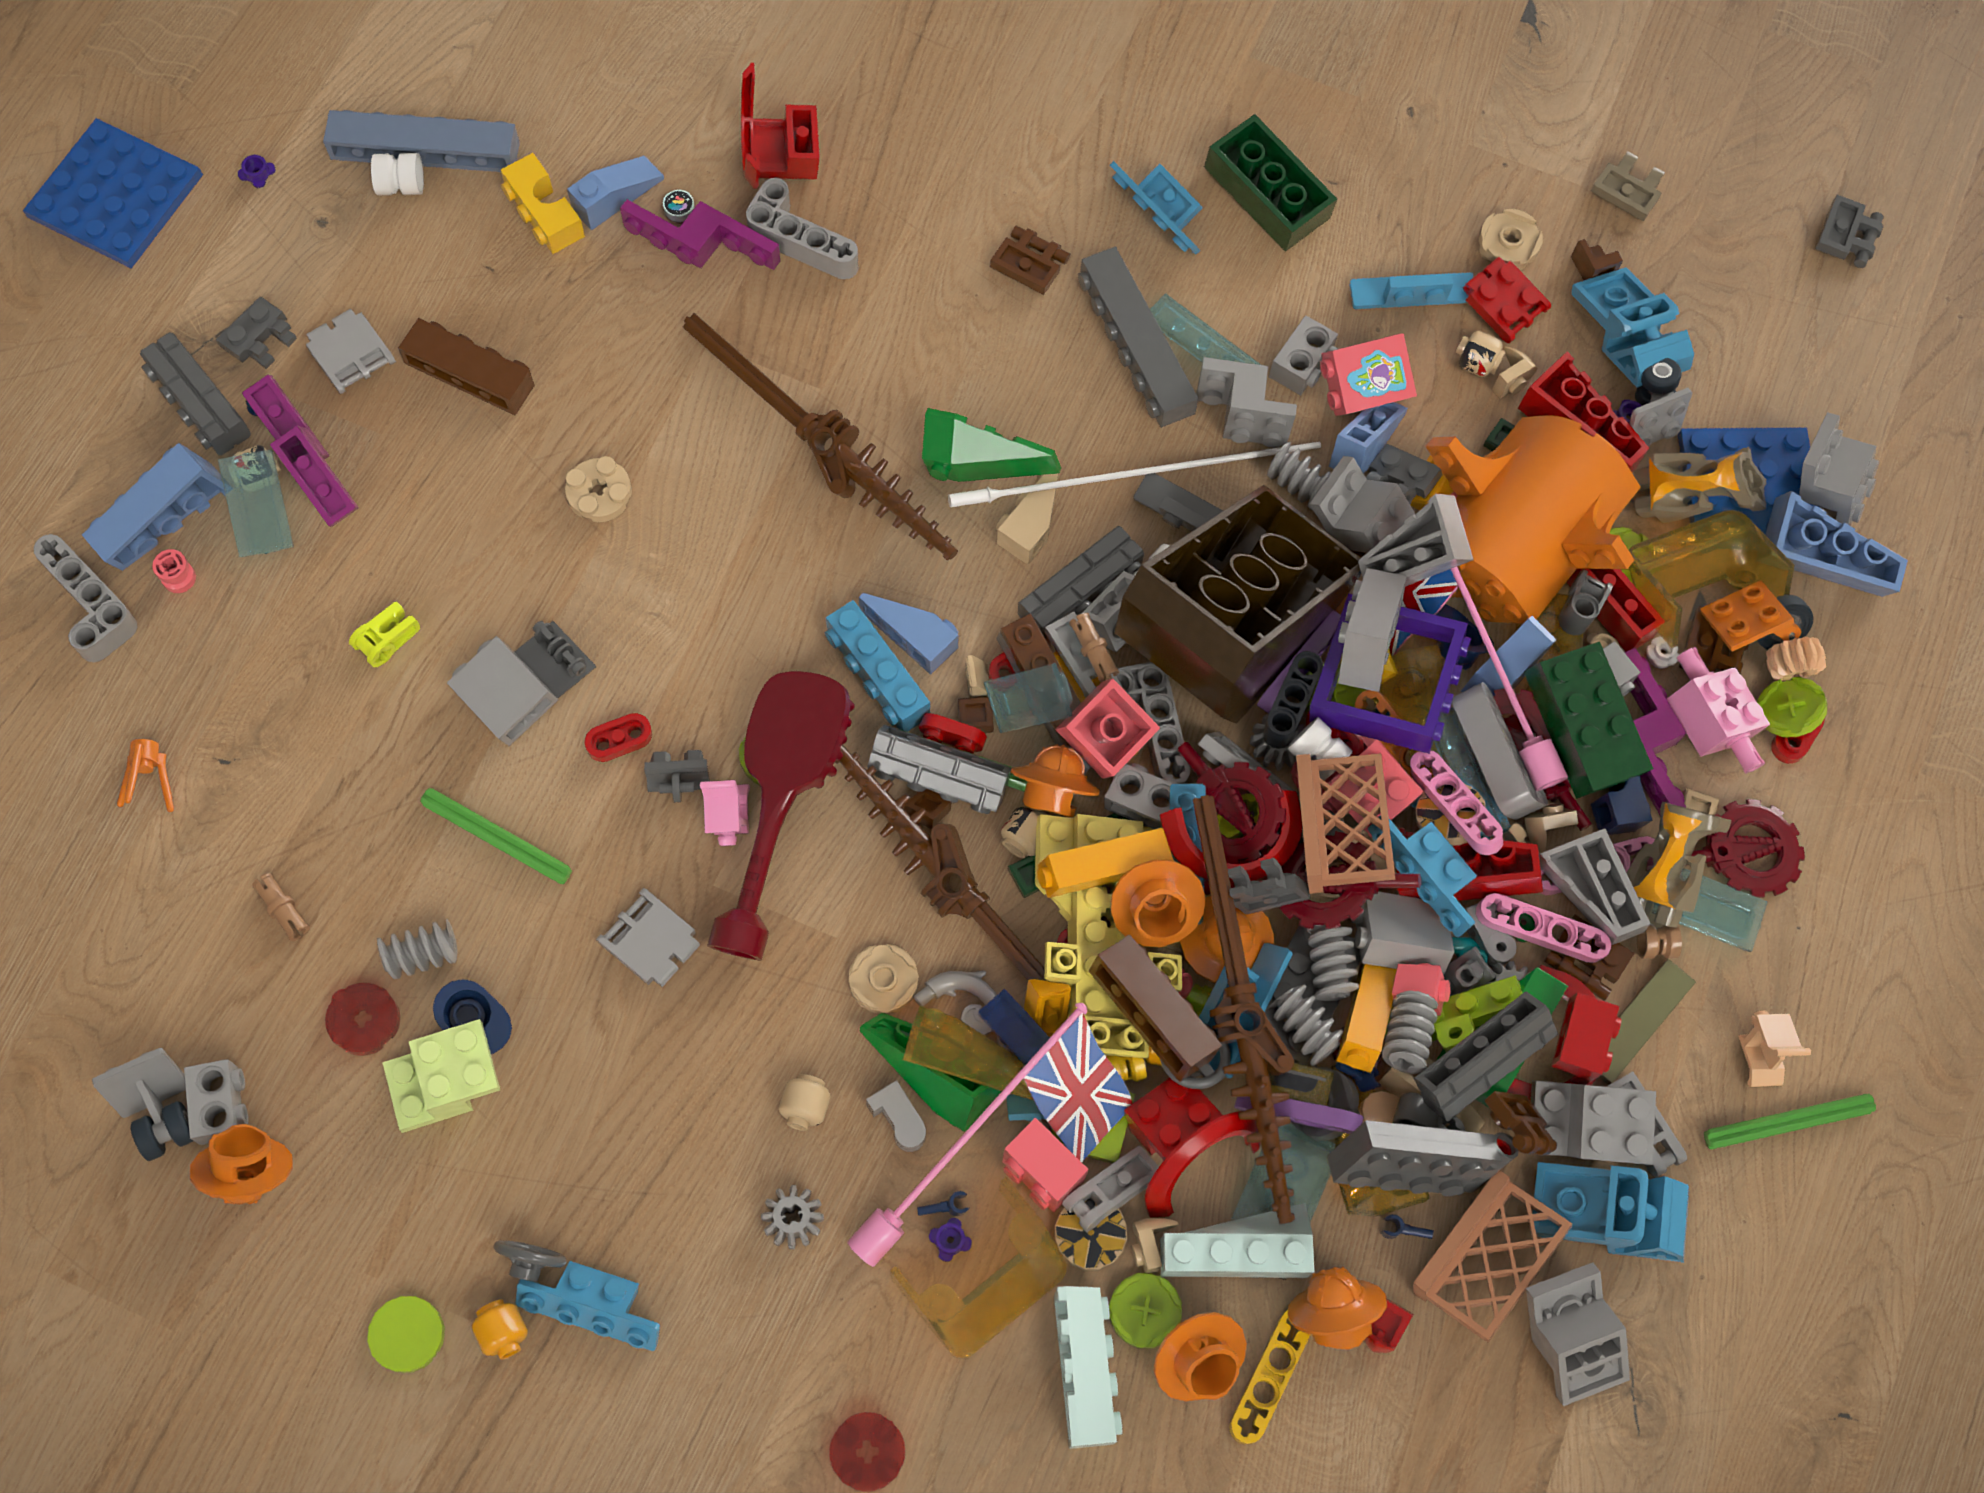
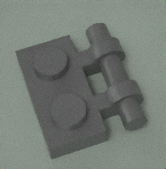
M1836 195L1830 206L1815 249L1843 260L1851 251L1856 256L1854 265L1864 268L1868 260L1873 258L1876 249L1874 243L1876 238L1880 237L1883 230L1882 220L1884 216L1879 212L1872 213L1871 217L1864 216L1863 213L1866 205ZM1857 230L1862 231L1863 239L1855 237Z

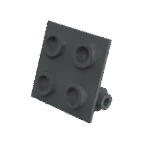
M554 621L551 623L537 622L533 627L534 636L515 651L516 655L557 698L596 668V665Z

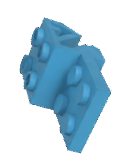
M1627 267L1573 284L1571 292L1573 297L1606 330L1601 350L1636 387L1642 386L1641 378L1644 370L1665 358L1674 360L1680 366L1681 372L1691 369L1694 351L1688 331L1670 332L1664 335L1660 332L1661 325L1675 320L1676 315H1679L1678 306L1665 293L1655 296Z
M1538 1162L1534 1198L1572 1223V1228L1563 1240L1607 1245V1250L1610 1254L1684 1262L1689 1185L1666 1176L1648 1179L1646 1171L1640 1168L1611 1165V1170ZM1533 1209L1532 1214H1538V1212ZM1548 1219L1534 1221L1537 1237H1554L1560 1228Z

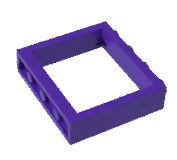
M1348 593L1310 704L1309 722L1319 717L1330 728L1430 754L1433 741L1440 742L1445 723L1440 722L1442 713L1449 714L1454 697V694L1449 693L1451 684L1457 686L1463 668V666L1457 665L1460 656L1467 657L1471 642V638L1466 637L1468 623L1401 607L1396 630L1451 643L1424 726L1331 701L1340 675L1344 643L1338 642L1341 625L1343 622L1349 623L1345 621L1349 601L1356 602L1352 600L1353 594Z

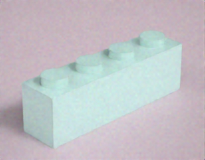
M1306 1203L1290 1207L1291 1213L1295 1215V1220L1291 1223L1279 1224L1277 1213L1270 1211L1184 1233H1164L1160 1239L1161 1276L1308 1278L1314 1273L1313 1233Z
M1057 1287L1054 1294L1069 1449L1113 1445L1117 1442L1116 1435H1122V1421L1120 1411L1113 1412L1112 1396H1118L1116 1373H1109L1108 1358L1114 1357L1112 1335H1105L1104 1320L1110 1318L1108 1298L1101 1297L1100 1287Z

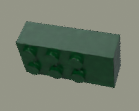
M1256 114L1209 146L1204 168L1285 252L1331 218L1338 200L1336 196Z
M1600 641L1539 662L1524 672L1551 740L1568 775V780L1576 799L1653 770V766Z

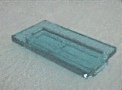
M273 450L249 454L243 453L238 456L218 459L239 557L268 554L293 548V540Z
M1056 663L984 682L1000 733L1073 716L1070 708L1073 702L1066 676L1058 671Z
M1685 868L1681 871L1684 881L1691 872ZM1702 876L1694 912L1683 911L1679 924L1751 952L1758 931L1761 928V922L1768 902ZM1654 902L1651 913L1656 914L1658 903Z

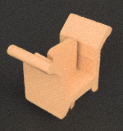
M1758 1011L1752 1016L1754 1028L1749 1034L1739 1036L1750 1068L1747 1084L1749 1087L1783 1086L1785 1073L1783 1061L1785 1056L1811 1055V1049L1801 1046L1790 1014H1769L1767 1011Z

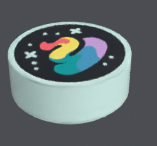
M684 190L671 191L663 199L664 213L669 220L674 222H684L695 208L693 197Z

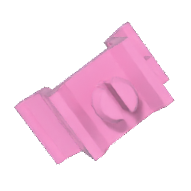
M736 780L700 782V788L704 797L705 833L719 835L718 842L720 846L736 845L737 837L735 834L749 833L748 794L750 785H737Z

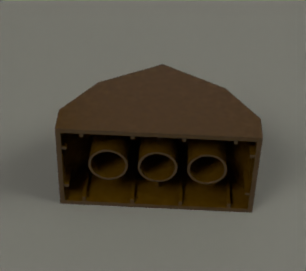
M1262 485L1143 563L1122 597L1114 633L1220 717L1237 724L1261 698L1327 616L1337 609L1351 591L1356 580L1362 574L1358 563L1361 558L1268 487Z

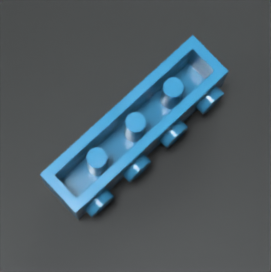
M852 600L826 617L827 631H825L827 640L833 648L836 649L838 647L842 652L847 667L853 674L857 673L862 679L865 691L872 700L876 699L882 706V713L892 726L896 725L899 730L906 732L919 725L923 715L930 713V701L856 602Z

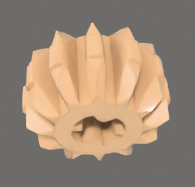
M1794 638L1789 641H1783L1780 644H1774L1766 651L1767 667L1775 681L1780 679L1781 681L1791 680L1793 677L1808 678L1809 676L1817 675L1826 668V655L1818 638Z

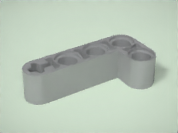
M770 178L762 184L746 211L747 225L750 229L778 243L780 253L834 277L850 279L857 274L859 264L858 249L855 242L789 213V189L787 183L782 179Z
M49 534L42 536L35 542L34 554L37 559L88 613L70 630L68 635L70 644L88 662H99L105 659L136 633L137 621L135 617L60 537ZM57 554L62 557L59 562L53 558ZM80 573V575L77 578L71 580V578L74 575ZM101 595L98 600L91 602L94 597ZM122 617L119 622L112 624L116 618ZM95 638L91 644L85 646L88 640Z
M1152 662L1118 668L1119 674L1116 676L1121 685L1126 688V692L1160 727L1147 742L1155 776L1161 779L1162 777L1174 779L1171 774H1168L1170 763L1173 762V775L1179 777V779L1174 780L1179 784H1187L1190 775V765L1178 752V748L1184 743L1168 675ZM1154 679L1159 685L1150 687L1144 683V680ZM1151 710H1163L1167 716L1163 718L1155 717ZM1168 740L1174 747L1164 749L1158 744V741Z
M1482 682L1454 696L1452 704L1492 795L1504 816L1517 820L1547 806V797L1543 790H1535L1496 701L1487 685Z

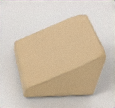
M973 655L967 656L965 663L969 695L971 698L992 697L995 695V688L988 676L990 665Z

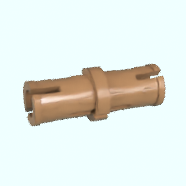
M1082 613L1076 616L1078 621L1073 618L1069 624L1082 645L1080 650L1082 655L1088 657L1100 682L1112 679L1110 674L1116 676L1119 674V670L1106 649L1108 643L1105 638L1099 636L1089 613Z
M272 873L260 876L264 882L262 884L256 879L252 887L268 906L267 913L269 916L277 919L288 935L289 940L295 941L300 939L301 935L298 932L300 930L306 935L310 927L294 908L295 901L290 895H285Z

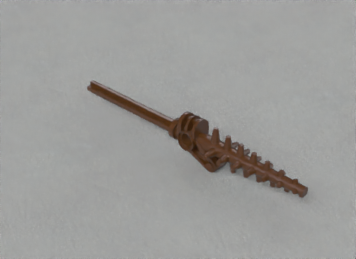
M693 313L691 317L687 316L684 319L685 324L683 328L789 421L796 428L795 433L801 440H807V444L813 451L831 492L843 498H849L856 490V482L866 491L859 503L863 508L873 499H876L881 503L876 513L879 518H882L890 510L897 516L892 524L895 528L898 529L903 523H906L912 528L909 536L915 539L920 535L928 541L926 547L930 550L935 547L943 554L946 560H951L957 555L958 550L950 543L952 539L948 536L944 538L936 530L939 524L935 520L929 523L922 517L926 508L921 504L917 509H914L908 503L913 492L908 489L905 493L899 495L894 490L901 477L895 474L887 482L881 477L888 461L883 458L873 468L867 464L876 446L870 443L859 454L850 448L858 438L860 431L855 425L850 426V421L847 418H843L842 413L838 410H832L826 415L807 413L697 314ZM832 437V445L829 449L825 450L826 441Z
M842 745L840 751H842L843 757L841 760L835 761V763L838 764L840 762L848 773L844 778L848 782L854 779L861 787L856 797L861 801L868 796L875 806L868 814L869 817L874 819L882 813L887 819L888 823L880 832L881 836L885 838L896 830L902 838L892 853L897 857L910 848L915 854V857L905 868L904 872L910 875L924 865L934 877L921 891V895L923 897L928 896L931 899L930 905H936L939 908L938 914L941 917H945L948 914L961 915L966 919L973 917L1027 980L1049 981L1044 978V966L987 903L990 897L985 892L980 893L977 889L978 884L971 872L956 827L952 824H937L933 827L930 837L919 825L927 810L922 807L910 816L903 809L910 796L905 793L895 800L888 793L894 783L889 779L881 785L873 777L877 769L872 765L866 770L858 761L860 755L857 752L851 754ZM954 873L958 874L962 879V886L958 892L952 890L949 884L950 877Z
M1205 795L1200 798H1194L1192 801L1229 986L1224 989L1219 1005L1209 1011L1210 1018H1214L1216 1024L1212 1026V1030H1217V1040L1221 1044L1237 1042L1241 1061L1222 1067L1223 1074L1245 1075L1246 1085L1231 1089L1230 1093L1232 1097H1250L1252 1108L1239 1112V1119L1255 1120L1258 1132L1247 1135V1142H1260L1263 1156L1255 1158L1256 1166H1266L1269 1179L1263 1181V1187L1272 1191L1274 1204H1271L1272 1212L1277 1213L1279 1224L1291 1223L1295 1220V1215L1291 1213L1289 1197L1294 1196V1191L1292 1188L1287 1189L1285 1174L1292 1172L1293 1168L1291 1164H1283L1282 1150L1291 1148L1292 1144L1290 1140H1280L1278 1127L1290 1124V1117L1276 1116L1274 1104L1289 1100V1093L1272 1092L1269 1072L1278 1076L1290 1071L1294 1065V1059L1267 1019L1265 1012L1260 1007V1003L1255 1002L1254 994L1257 993L1256 983H1250L1234 900L1230 896L1229 889H1231L1214 798L1213 796ZM1241 1013L1247 1014L1253 1019L1254 1028L1252 1031H1247L1241 1027L1239 1023Z

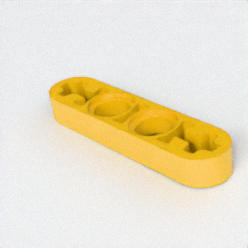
M1288 1310L1279 1318L1230 1420V1433L1238 1443L1244 1445L1253 1444L1263 1436L1311 1335L1298 1331L1291 1343L1298 1344L1296 1350L1289 1343L1277 1340L1279 1334L1285 1339L1290 1331L1291 1326L1286 1323ZM1281 1348L1288 1353L1290 1362L1287 1368L1279 1370L1271 1365L1269 1356L1273 1349ZM1266 1382L1271 1385L1274 1395L1269 1403L1263 1404L1255 1399L1253 1389L1256 1383ZM1247 1401L1253 1408L1266 1411L1264 1418L1259 1413L1256 1414L1252 1422V1426L1257 1429L1256 1433H1249L1244 1437L1240 1434L1242 1428L1237 1423L1238 1420H1246L1250 1415L1252 1409L1244 1407Z

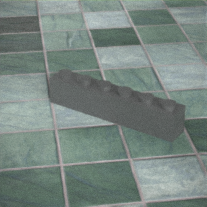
M1116 246L1083 258L1081 260L1080 273H1078L1079 284L1082 290L1088 291L1091 296L1092 308L1097 316L1101 315L1105 323L1104 327L1108 339L1111 342L1115 341L1122 365L1129 367L1136 391L1138 393L1142 392L1144 395L1146 409L1152 419L1156 418L1162 428L1195 415L1198 397Z

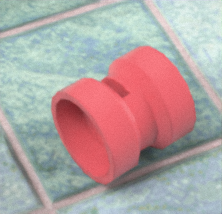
M168 549L160 552L153 560V571L168 591L183 593L194 585L196 581L195 570L181 552Z

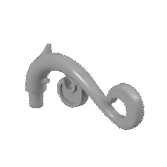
M947 971L940 973L926 981V987L913 996L920 1007L926 1005L934 997L936 999L940 998L943 994L955 997L957 994L954 990H964L977 996L985 1004L988 1010V1017L981 1019L978 1016L982 1009L981 1005H968L962 1011L961 1025L968 1034L974 1037H984L995 1029L1000 1061L1013 1068L1007 1016L996 992L981 979L986 975V971ZM1022 1047L1016 1051L1015 1056L1017 1058L1026 1057L1031 1060L1040 1049ZM1015 1069L1012 1077L1009 1080L1010 1082L1018 1074V1072H1016ZM1024 1079L1017 1085L1019 1088L1028 1089Z

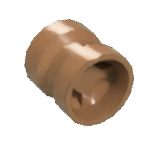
M1650 924L1646 931L1637 935L1636 938L1637 950L1641 959H1654L1657 955H1663L1665 958H1679L1681 954L1682 936L1679 926L1675 928L1663 925L1661 928H1656L1653 924Z

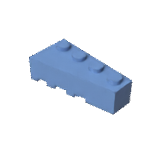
M178 443L173 448L167 450L162 459L149 471L143 473L139 477L138 482L125 494L120 495L101 517L96 518L82 536L104 562L123 571L156 547L159 536L175 533L183 527L181 522L185 517L195 510L201 514L211 506L208 502L211 498L220 492L225 496L234 488L210 462Z
M1792 491L1775 498L1759 560L1881 597L1900 592L1908 562L1907 559L1875 540L1863 537L1855 532V528L1846 523H1840L1826 515V511L1816 505L1811 506L1801 500V496Z

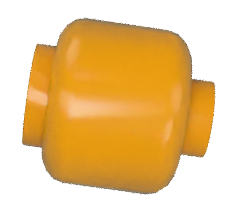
M502 1299L496 1300L481 1307L476 1312L477 1318L472 1323V1331L484 1355H498L500 1360L517 1354L521 1350L519 1344L525 1340L528 1331L515 1304L505 1303Z

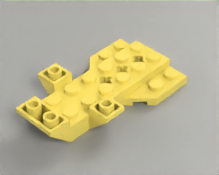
M1040 814L1037 817L1035 885L1044 895L1046 894L1045 889L1038 882L1037 865L1049 854L1154 829L1143 826V821L1077 814L1074 818ZM1118 881L1107 884L1111 890L1109 894L1107 889L1100 885L1051 897L1060 908V914L1068 921V944L1045 943L1044 978L1051 982L1070 985L1071 994L1067 1018L1077 1008L1075 1006L1076 1003H1084L1087 1007L1086 1015L1084 1014L1098 1046L1105 1055L1148 1058V1043L1088 972L1098 954L1125 938L1116 928L1110 911L1112 892ZM1102 916H1105L1110 921V927H1107V923L1101 920ZM1148 952V957L1160 971H1163L1169 977L1172 986L1177 992H1180L1182 990V955Z

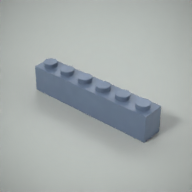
M329 110L323 139L331 160L371 163L373 154L393 155L397 160L401 153H419L423 167L501 172V169L516 162L520 144L515 124L504 121L484 122L474 119L457 120L444 117H416L410 114L403 116L388 115L380 112L361 113L351 110Z

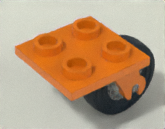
M1762 580L1700 608L1701 614L1731 651H1735L1754 641H1757L1763 648L1768 650L1774 644H1780L1783 641H1789L1794 638L1806 637L1812 628L1814 619L1810 607L1804 600L1795 595L1775 597Z

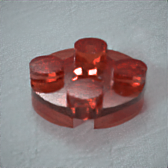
M372 983L353 984L345 989L336 991L332 996L325 1016L326 1030L331 1040L349 1054L358 1056L374 1054L383 1049V1045L396 1035L400 1025L399 1007L384 988ZM365 1010L368 1015H372V1019L365 1022V1027L359 1028L354 1018L359 1015V1012Z
M863 1412L855 1414L838 1427L831 1439L829 1449L831 1466L843 1484L856 1491L873 1492L881 1490L897 1478L904 1464L905 1443L903 1436L892 1421L878 1413ZM864 1441H870L872 1447L879 1449V1454L872 1457V1463H865L863 1457H857V1450L863 1448Z

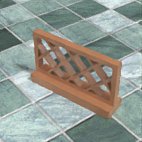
M1381 753L1311 760L1310 754L1296 755L1309 894L1323 893V886L1395 880ZM1375 766L1376 773L1367 782L1354 774L1360 767ZM1335 770L1341 776L1332 785H1329L1320 779L1319 771ZM1347 780L1361 788L1351 799L1338 791ZM1376 783L1378 786V790L1373 787ZM1321 788H1322L1324 791H1326L1322 796H1321ZM1367 792L1379 800V803L1371 812L1357 804ZM1332 796L1345 804L1335 815H1332L1323 808V805ZM1351 809L1364 817L1354 829L1341 821ZM1379 813H1381V820L1376 817ZM1324 818H1325L1326 820H1328V822H1327L1325 825H1324ZM1370 823L1383 831L1374 842L1360 834ZM1334 826L1348 834L1338 846L1325 838ZM1354 839L1368 848L1357 860L1344 851ZM1383 843L1385 851L1380 848ZM1327 849H1329L1330 851H1332L1328 856H1327ZM1375 853L1386 861L1387 869L1370 870L1363 864ZM1338 856L1351 865L1344 873L1329 874L1328 866Z
M1499 1171L1490 1178L1413 1282L1414 1294L1425 1302L1427 1300L1488 1343L1525 1293L1526 1288L1530 1286L1572 1228V1223L1510 1182L1508 1175ZM1511 1195L1525 1203L1527 1215L1506 1218L1504 1204ZM1531 1208L1537 1211L1538 1214H1532ZM1500 1211L1501 1219H1494ZM1548 1219L1560 1227L1554 1237L1537 1239L1534 1221ZM1529 1222L1532 1240L1511 1243L1508 1225ZM1503 1226L1506 1244L1485 1246L1484 1231L1489 1227ZM1479 1240L1480 1247L1473 1248V1246ZM1547 1245L1543 1252L1540 1254L1539 1246ZM1534 1247L1537 1260L1533 1266L1516 1268L1513 1250ZM1508 1251L1512 1269L1490 1272L1487 1253ZM1482 1254L1485 1272L1464 1275L1462 1261L1465 1257ZM1458 1268L1459 1276L1451 1277ZM1526 1274L1519 1283L1518 1275ZM1513 1276L1516 1289L1512 1295L1495 1297L1492 1279ZM1487 1279L1491 1298L1469 1301L1465 1282ZM1461 1283L1464 1301L1448 1303L1438 1294L1445 1285ZM1505 1303L1498 1313L1497 1304ZM1492 1305L1495 1318L1487 1329L1473 1321L1470 1308ZM1466 1308L1467 1316L1458 1309Z

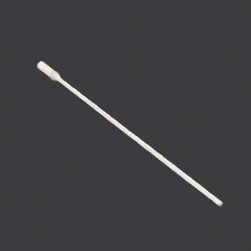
M1313 442L1290 446L1288 452H1294L1298 448L1301 451L1321 448V443ZM1281 447L1003 490L986 487V489L949 494L948 502L950 507L984 502L991 503L1001 496L1276 455Z

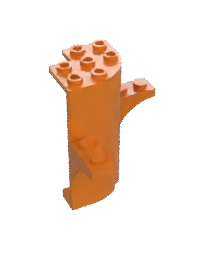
M1559 416L1522 417L1503 442L1484 457L1470 452L1460 443L1456 436L1434 437L1425 446L1433 457L1435 465L1441 469L1449 481L1451 489L1458 495L1456 502L1474 560L1457 566L1479 616L1487 622L1523 624L1531 616L1537 620L1577 568L1628 569L1634 561L1633 556L1621 537L1609 533L1619 514L1641 487L1617 450L1599 434L1596 433L1592 437L1580 430L1582 424ZM1459 587L1451 597L1463 598Z

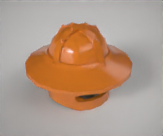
M1055 744L1043 747L1032 763L1012 767L1010 771L1016 777L1027 781L1022 801L1025 806L1036 810L1053 812L1065 817L1075 816L1077 807L1071 805L1073 793L1099 796L1100 790L1087 780V776L1084 775L1083 756H1080L1073 748L1066 747L1065 745Z
M1153 859L1135 865L1120 878L1112 892L1110 911L1116 928L1125 937L1130 934L1138 944L1144 947H1164L1181 941L1195 930L1204 915L1206 897L1200 879L1189 867L1173 860Z
M1208 896L1205 899L1202 924H1198L1194 931L1182 939L1180 945L1184 958L1192 969L1203 978L1216 983L1225 965L1212 898ZM1235 907L1246 966L1252 969L1263 944H1273L1274 933L1269 918L1263 911L1244 914Z
M247 1124L232 1125L229 1129L219 1134H214L209 1140V1147L197 1154L190 1164V1181L198 1191L214 1198H222L225 1204H256L264 1193L272 1191L286 1181L293 1170L292 1154L284 1144L271 1139L266 1132L257 1127Z
M1333 1267L1327 1270H1320L1316 1274L1313 1273L1308 1289L1296 1295L1288 1305V1320L1296 1329L1312 1334L1314 1342L1319 1345L1346 1350L1360 1346L1364 1339L1372 1335L1371 1324L1378 1320L1386 1310V1294L1375 1284L1365 1280H1357L1344 1267Z
M1216 1312L1197 1314L1179 1323L1164 1338L1156 1353L1154 1374L1158 1386L1171 1398L1186 1402L1201 1399L1217 1400L1225 1396L1234 1385L1245 1359L1247 1342L1242 1327L1230 1316Z

